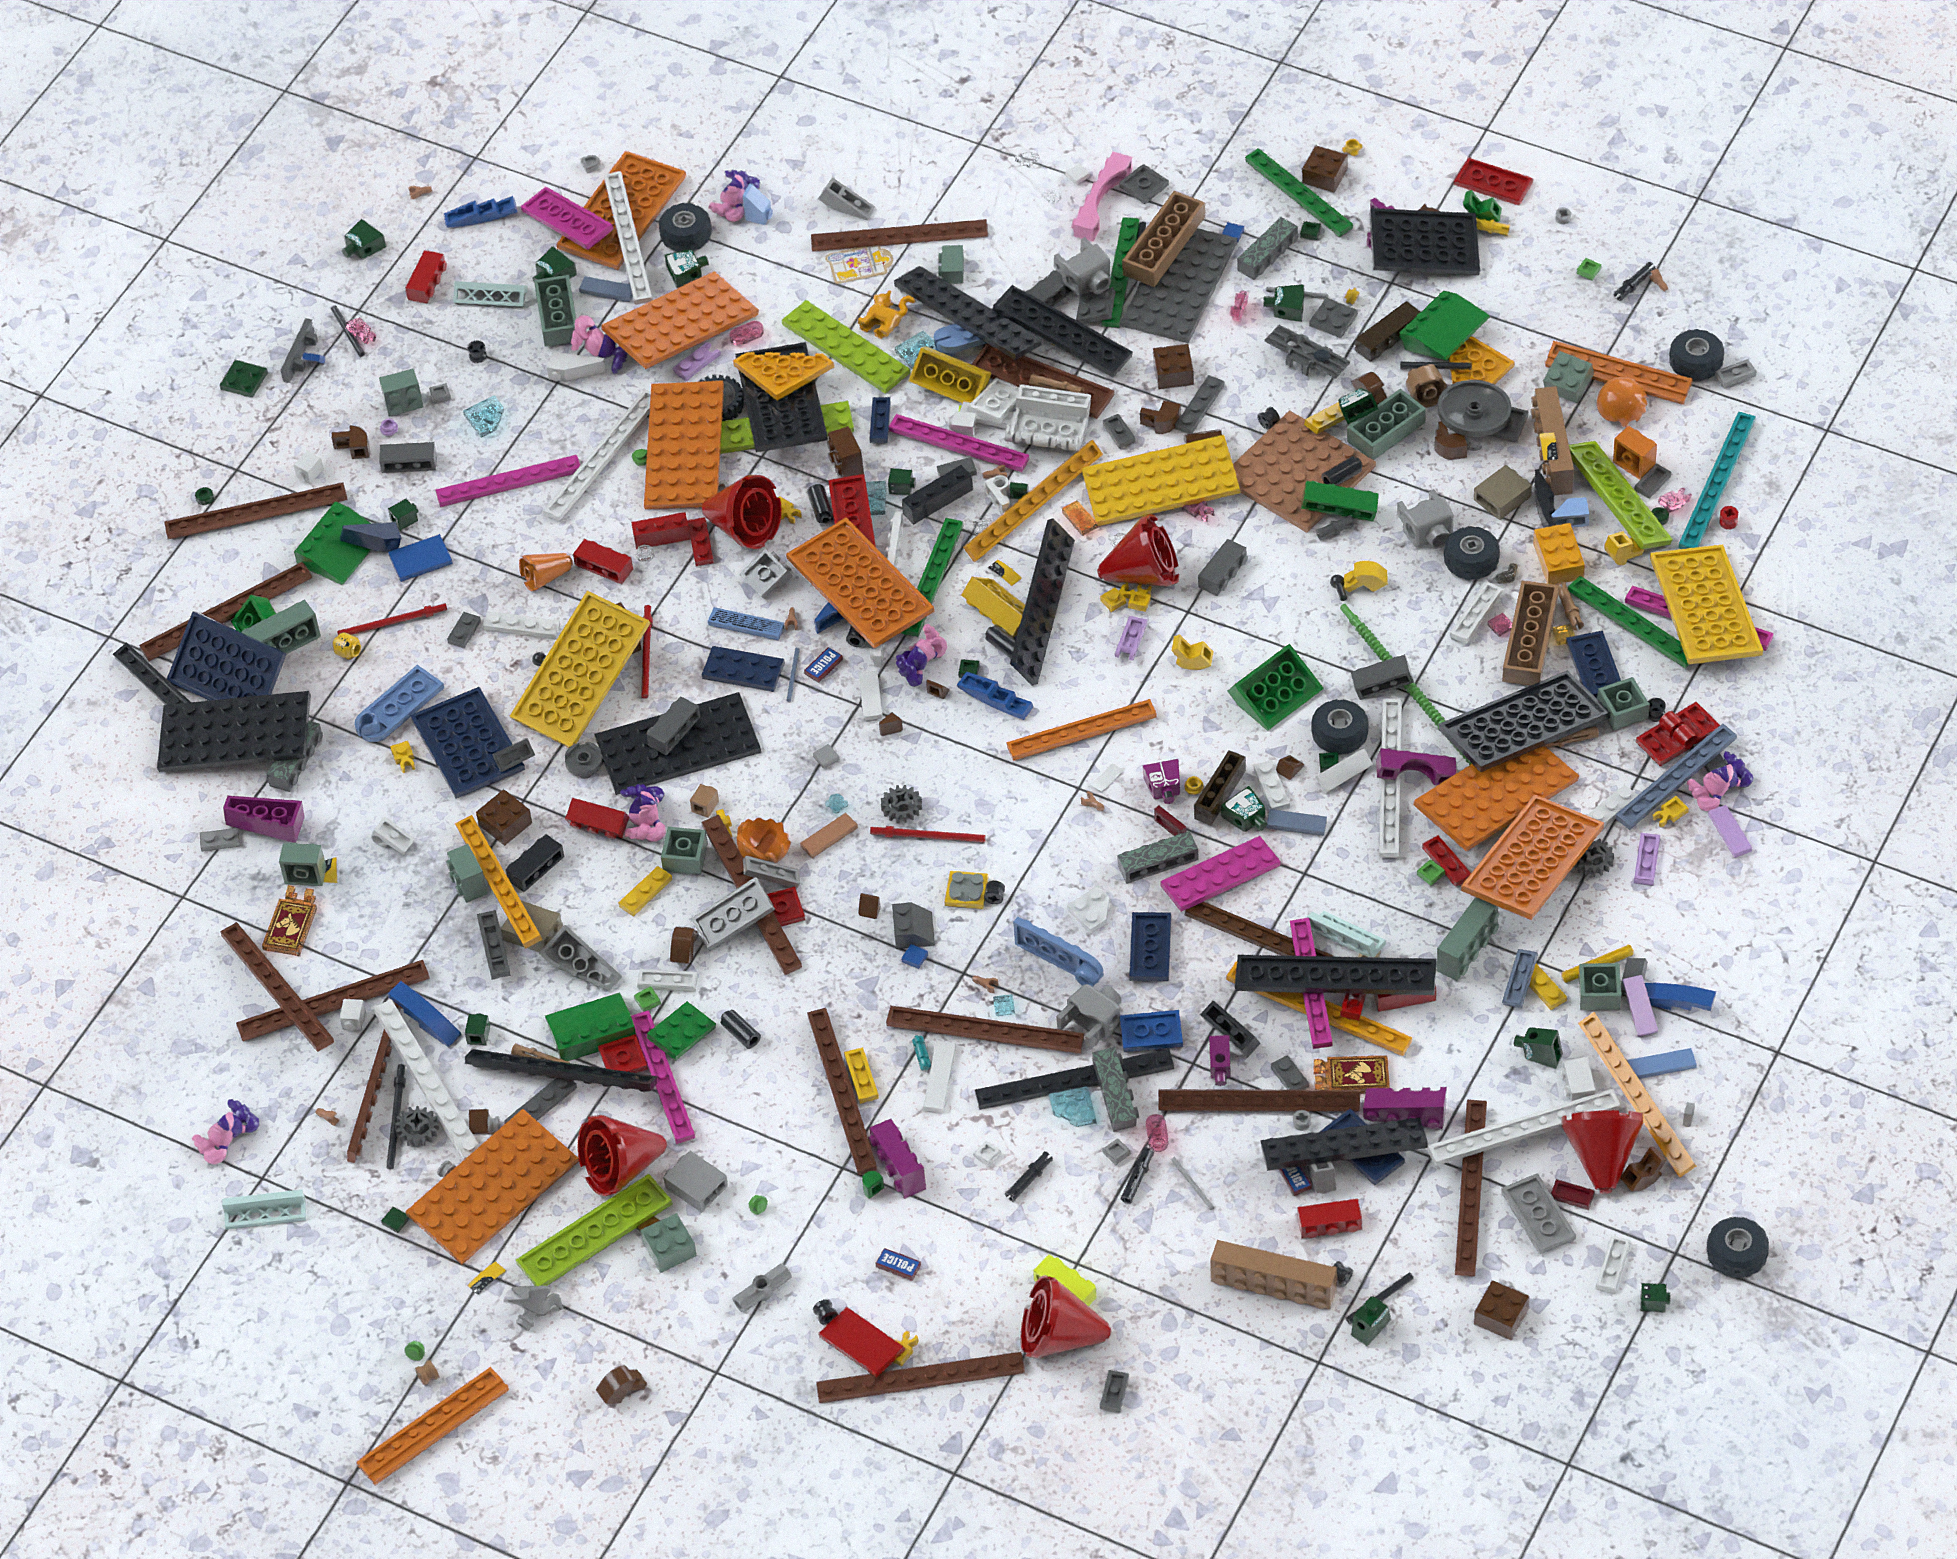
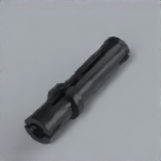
M1647 262L1630 279H1626L1622 286L1614 291V297L1620 294L1616 299L1622 301L1629 293L1634 292L1636 287L1651 274V271L1656 269L1655 266L1649 269L1653 263Z
M1148 1147L1142 1148L1138 1160L1133 1164L1134 1169L1120 1197L1124 1203L1131 1204L1143 1176L1149 1170L1148 1165L1154 1155V1151Z
M1044 1151L1034 1163H1030L1028 1170L1005 1192L1006 1198L1010 1196L1008 1200L1015 1202L1035 1178L1043 1174V1170L1053 1161L1052 1156L1048 1158L1050 1155L1048 1152Z

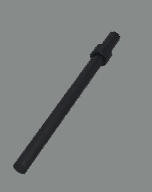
M398 1064L397 1076L394 1078L395 1094L386 1164L387 1169H394L398 1138L395 1123L397 1122V1116H400L402 1094L406 1085V1078L404 1077L406 1066L404 1064Z

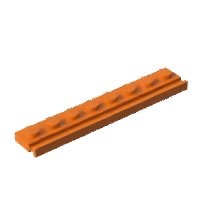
M1554 340L1548 353V358L1545 361V366L1550 368L1558 352L1561 351L1592 363L1594 375L1591 379L1607 383L1616 377H1629L1638 382L1647 395L1683 405L1692 384V378Z
M490 1366L356 1461L357 1466L374 1485H377L509 1391L508 1385L503 1382L502 1378Z

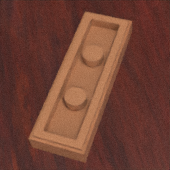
M844 813L802 841L800 846L811 858H814L856 830L858 824L847 813Z

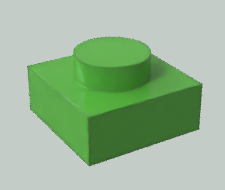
M1585 258L1577 268V274L1593 280L1601 270V264Z
M1431 859L1417 870V876L1431 886L1445 875V870Z
M651 986L634 994V999L643 1012L661 1005L659 997Z

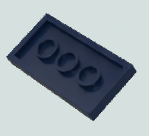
M1603 630L1566 638V644L1580 683L1595 698H1598L1599 688L1621 681Z
M712 646L702 672V679L774 692L785 661L784 658Z
M1132 912L1129 981H1169L1171 912Z
M1348 1109L1320 1130V1132L1368 1124L1355 1112ZM1397 1152L1348 1159L1347 1161L1373 1185H1377L1405 1163V1158Z

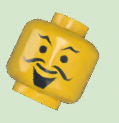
M341 633L333 640L334 653L340 657L350 660L357 657L361 651L359 639L350 634Z

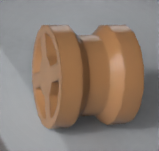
M430 1360L426 1361L422 1367L417 1366L415 1368L416 1374L424 1386L429 1384L430 1380L439 1378V1374Z

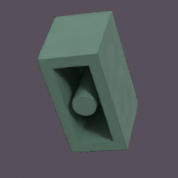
M942 245V253H938V261L941 263V266H938V277L942 276V279L950 284L964 283L963 245Z

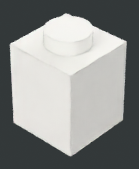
M955 411L953 418L949 420V429L974 438L977 428L976 413Z
M306 451L293 464L296 477L308 483H311L324 470L321 457L309 451Z
M343 1000L339 1018L343 1030L362 1031L366 1013L363 1000Z

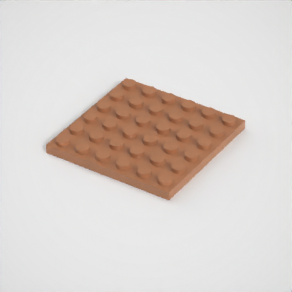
M1289 410L1280 421L1273 425L1233 464L1240 492L1308 533L1327 513L1301 509L1302 494L1306 481L1323 483L1322 473L1354 456L1361 460L1363 465L1362 472L1338 485L1345 488H1354L1376 467V461L1325 431L1315 434L1304 425V418Z

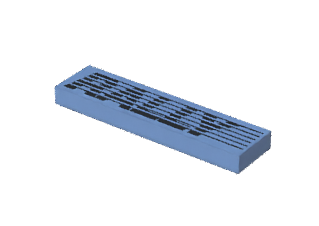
M716 607L713 608L708 619V625L778 641L785 627L784 622Z

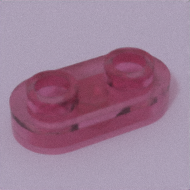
M1241 290L1239 293H1236L1235 305L1231 306L1229 314L1233 321H1241L1248 303V291Z
M751 321L732 329L729 334L730 342L733 345L741 346L760 338L764 334L763 324L759 321Z
M1159 1114L1150 1115L1146 1119L1148 1144L1153 1151L1162 1152L1169 1145L1166 1121Z

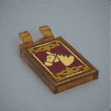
M287 886L285 899L279 898L262 944L263 950L300 956L317 911V906L314 904L316 896H313L314 889L306 888L304 900L296 899L298 896L295 893L296 887Z
M1387 1055L1327 1057V1062L1322 1059H1314V1075L1325 1073V1077L1315 1076V1090H1360V1094H1366V1088H1390Z

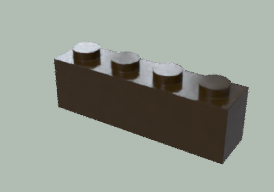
M1408 301L1404 302L1355 338V351L1369 362L1379 358L1383 352L1392 348L1401 340L1400 332L1421 311Z
M1228 750L1194 804L1195 820L1212 826L1221 811V805L1229 799L1246 771V756Z

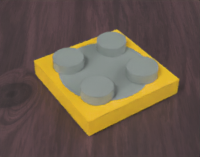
M950 871L944 901L945 906L983 909L985 902L984 894L989 875L986 873Z

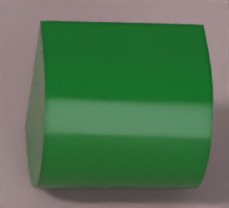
M869 1171L863 1175V1192L868 1199H871L885 1188L884 1179L880 1173Z

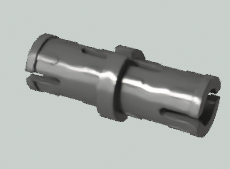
M1348 515L1338 521H1331L1329 525L1316 530V533H1319L1317 537L1322 541L1334 534L1339 535L1341 531L1354 526V523H1351L1353 519Z

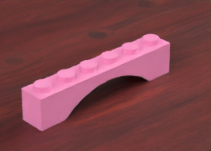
M1112 152L1110 157L1106 159L1104 168L1099 171L1098 179L1093 183L1090 194L1086 195L1084 205L1079 208L1077 218H1074L1071 227L1074 237L1081 239L1085 237L1087 240L1094 242L1100 231V219L1097 213L1099 203L1107 192L1117 186L1119 182L1131 173L1133 169L1131 156Z

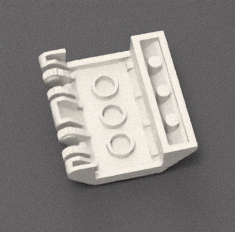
M1020 385L1016 396V412L1011 428L1010 425L1007 426L1005 441L1025 442L1029 445L1033 444L1051 448L1060 447L1063 450L1078 451L1081 448L1088 424L1091 395Z

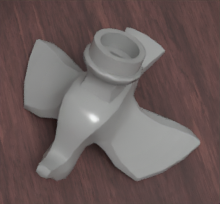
M550 1286L512 1287V1291L522 1298L504 1299L503 1301L504 1303L517 1304L524 1309V1313L518 1316L516 1324L527 1331L534 1326L533 1320L535 1316H545L553 1305H556L560 1310L563 1309L559 1294L552 1293L548 1296L551 1290Z

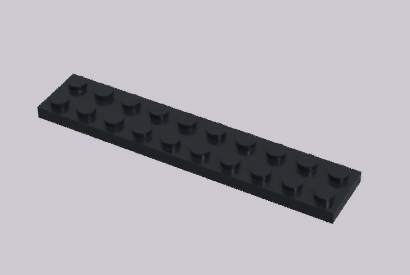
M918 266L894 280L896 288L912 296L1014 360L1042 345V339L998 314L996 311H992L988 306L922 266Z
M1054 518L1048 519L1010 660V665L1031 686L1037 685L1039 682L1075 542L1073 537Z
M1238 955L1235 991L1434 995L1437 963L1436 959Z

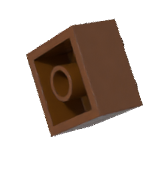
M1315 145L1302 167V183L1335 193L1348 170V154Z
M1189 344L1153 348V364L1158 389L1194 385V370Z
M849 426L829 432L827 446L830 453H828L830 462L835 464L836 474L842 478L864 474L862 451Z
M504 789L476 811L478 825L504 846L532 824L530 809Z
M1492 1280L1474 1311V1325L1512 1340L1529 1310L1530 1296Z

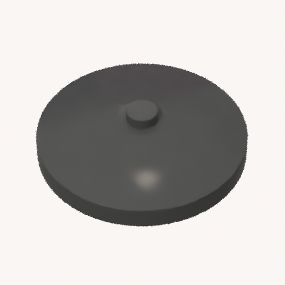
M1465 380L1454 383L1441 393L1438 400V416L1442 423L1453 432L1464 436L1483 437L1492 435L1503 429L1511 417L1512 406L1508 395L1500 387L1486 381Z

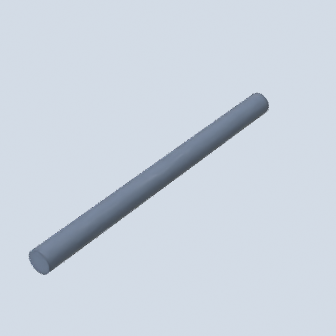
M795 648L787 702H791L799 648Z

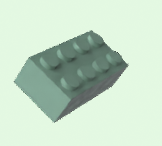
M569 275L534 280L545 347L571 343L572 333L575 330L576 314Z
M1402 389L1397 390L1377 405L1378 410L1347 426V442L1372 460L1381 456L1426 423V408Z
M305 599L242 631V633L287 654L321 637L316 614Z
M1477 897L1474 898L1438 946L1437 972L1455 981H1458L1461 975L1464 976L1467 973L1470 963L1476 961L1481 948H1485L1490 936L1498 931V918L1500 915L1498 906Z

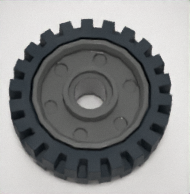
M720 374L719 378H716V375H712L711 379L709 376L705 377V381H723L722 421L736 419L744 408V395L739 382H736L734 378L731 379L730 376L724 378Z

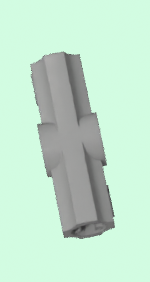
M780 1263L765 1275L756 1276L752 1284L734 1296L732 1300L737 1309L744 1313L759 1301L768 1300L772 1296V1292L790 1280L792 1275L788 1268Z

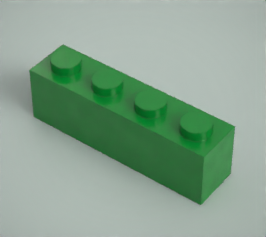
M1306 481L1302 494L1301 509L1344 517L1350 515L1351 518L1374 522L1377 514L1379 493L1357 490L1352 487L1345 488L1334 484H1323L1317 481Z

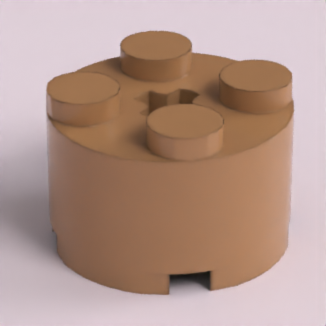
M1433 364L1410 370L1406 380V388L1411 397L1425 408L1437 405L1441 393L1447 388L1439 370Z

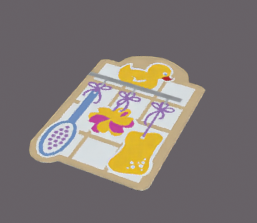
M870 246L830 253L825 257V260L830 264L834 282L840 284L887 274V268L893 263V255L887 249L880 248V246Z

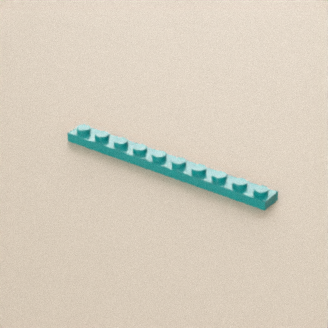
M1738 411L1679 541L1678 549L1700 546L1752 430L1756 416Z

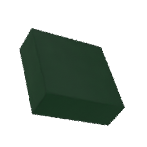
M1304 221L1300 231V238L1317 241L1321 224Z
M1010 482V499L1020 500L1029 492V485L1027 483Z
M961 659L958 678H962L966 672L978 675L980 661Z
M1337 752L1319 753L1320 773L1339 763Z
M393 1206L381 1220L383 1226L399 1233L410 1218L405 1212Z

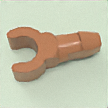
M431 186L408 187L411 199H416L422 194L432 192Z
M1657 268L1652 270V275L1649 276L1650 280L1657 284L1661 290H1668V286L1663 281L1660 271Z
M1000 465L994 470L982 473L985 479L999 475L1007 478L1005 465Z
M794 607L789 609L788 619L785 621L786 631L789 625H794L795 630L798 629Z
M1087 791L1089 799L1080 798L1083 806L1094 807L1099 811L1105 809L1104 805L1098 802L1090 791Z
M972 977L974 983L982 985L989 993H994V987L990 985H999L996 978Z
M318 1108L315 1111L319 1117L324 1118L333 1126L340 1121V1119L335 1117L337 1113L332 1110L326 1111Z

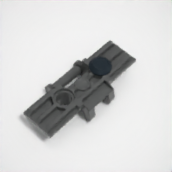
M1280 324L1264 340V342L1287 353L1286 366L1291 368L1293 361L1301 364L1302 374L1306 376L1309 374V369L1313 370L1316 368L1336 379L1350 364L1349 360L1335 354L1331 348L1323 347L1309 340L1308 336L1302 333L1299 335ZM1293 341L1296 345L1291 346L1288 343Z

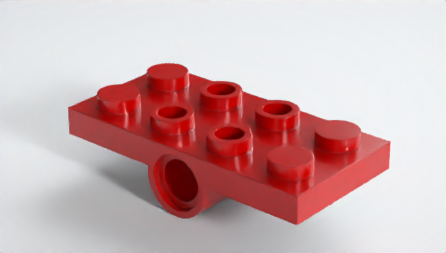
M1694 702L1676 714L1673 711L1665 713L1660 718L1658 725L1636 737V743L1661 767L1692 748V745L1703 741L1720 724L1702 706Z

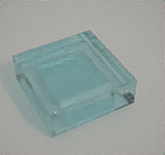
M1013 994L993 996L995 1016L1015 1014Z

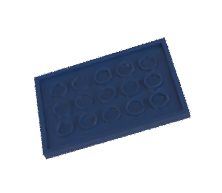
M192 611L167 680L207 700L270 695L273 692L287 653L201 613Z
M480 687L410 715L414 726L455 799L525 770V765L521 762L500 772L492 754L512 745V742Z

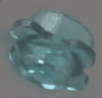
M833 794L825 802V805L830 807L833 813L837 814L843 808L848 807V801L844 800V797L840 794Z

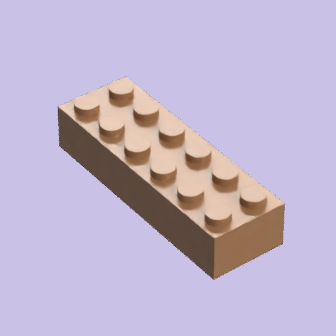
M1173 191L1122 260L1123 275L1155 287L1206 217L1205 202Z
M1557 386L1535 388L1534 396H1531L1532 407H1534L1531 408V418L1535 419L1533 423L1534 433H1538L1536 442L1537 447L1541 448L1539 450L1540 461L1544 462L1542 464L1543 475L1547 476L1545 480L1554 496L1573 494L1574 468ZM1554 433L1558 459L1543 460L1539 434Z
M1521 581L1503 664L1502 682L1531 686L1542 680L1558 603L1559 585Z
M1221 1240L1216 1241L1210 1259L1211 1282H1215L1218 1285L1232 1286L1238 1290H1249L1259 1295L1266 1294L1277 1299L1295 1301L1298 1304L1313 1305L1319 1309H1331L1337 1290V1267Z

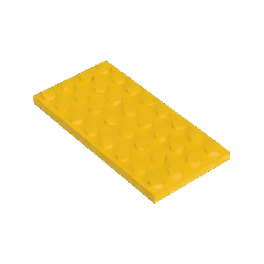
M1224 435L1091 465L1082 469L1096 526L1241 493Z
M1723 544L1650 553V561L1688 664L1763 656L1762 645Z
M587 590L509 717L568 748L577 744L649 627V620Z

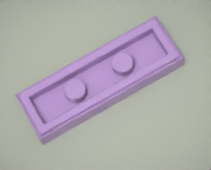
M1726 805L1708 811L1709 818L1734 858L1752 852V846Z
M1641 833L1634 883L1653 886L1660 835Z
M1642 975L1623 979V987L1638 1037L1657 1033L1658 1028Z

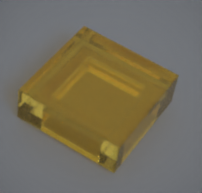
M1571 624L1552 627L1557 646L1566 644L1567 637L1575 636Z

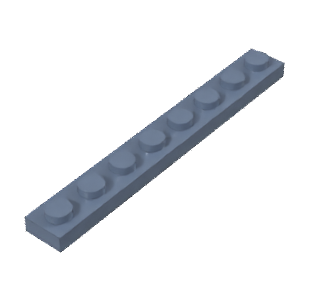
M1721 724L1616 814V819L1629 830L1632 829L1737 739V734L1726 725Z

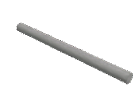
M1266 287V291L1275 292V287ZM1304 291L1305 296L1328 298L1329 294Z
M1173 1157L1171 1161L1208 1208L1213 1210L1214 1206L1179 1161Z

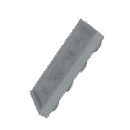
M755 877L692 917L691 920L706 948L711 951L774 911L775 908L761 882Z
M1538 1173L1501 1188L1502 1195L1539 1255L1576 1240L1575 1232Z

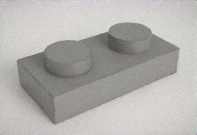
M1746 359L1717 370L1715 376L1723 388L1755 377L1757 371L1751 362Z
M238 828L199 832L201 852L239 847Z

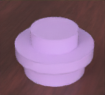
M385 419L381 422L380 431L383 435L390 436L398 431V425L393 419Z

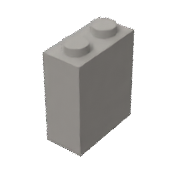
M691 1150L686 1155L681 1156L677 1164L672 1169L667 1170L663 1177L667 1190L701 1213L728 1187L727 1175Z

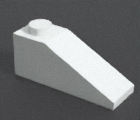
M552 352L547 365L549 380L567 382L603 374L606 372L604 358Z

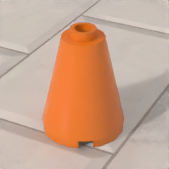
M566 553L523 555L521 556L523 558L519 559L521 577L525 576L527 582H524V584L530 591L538 590L570 571L573 565L572 558Z

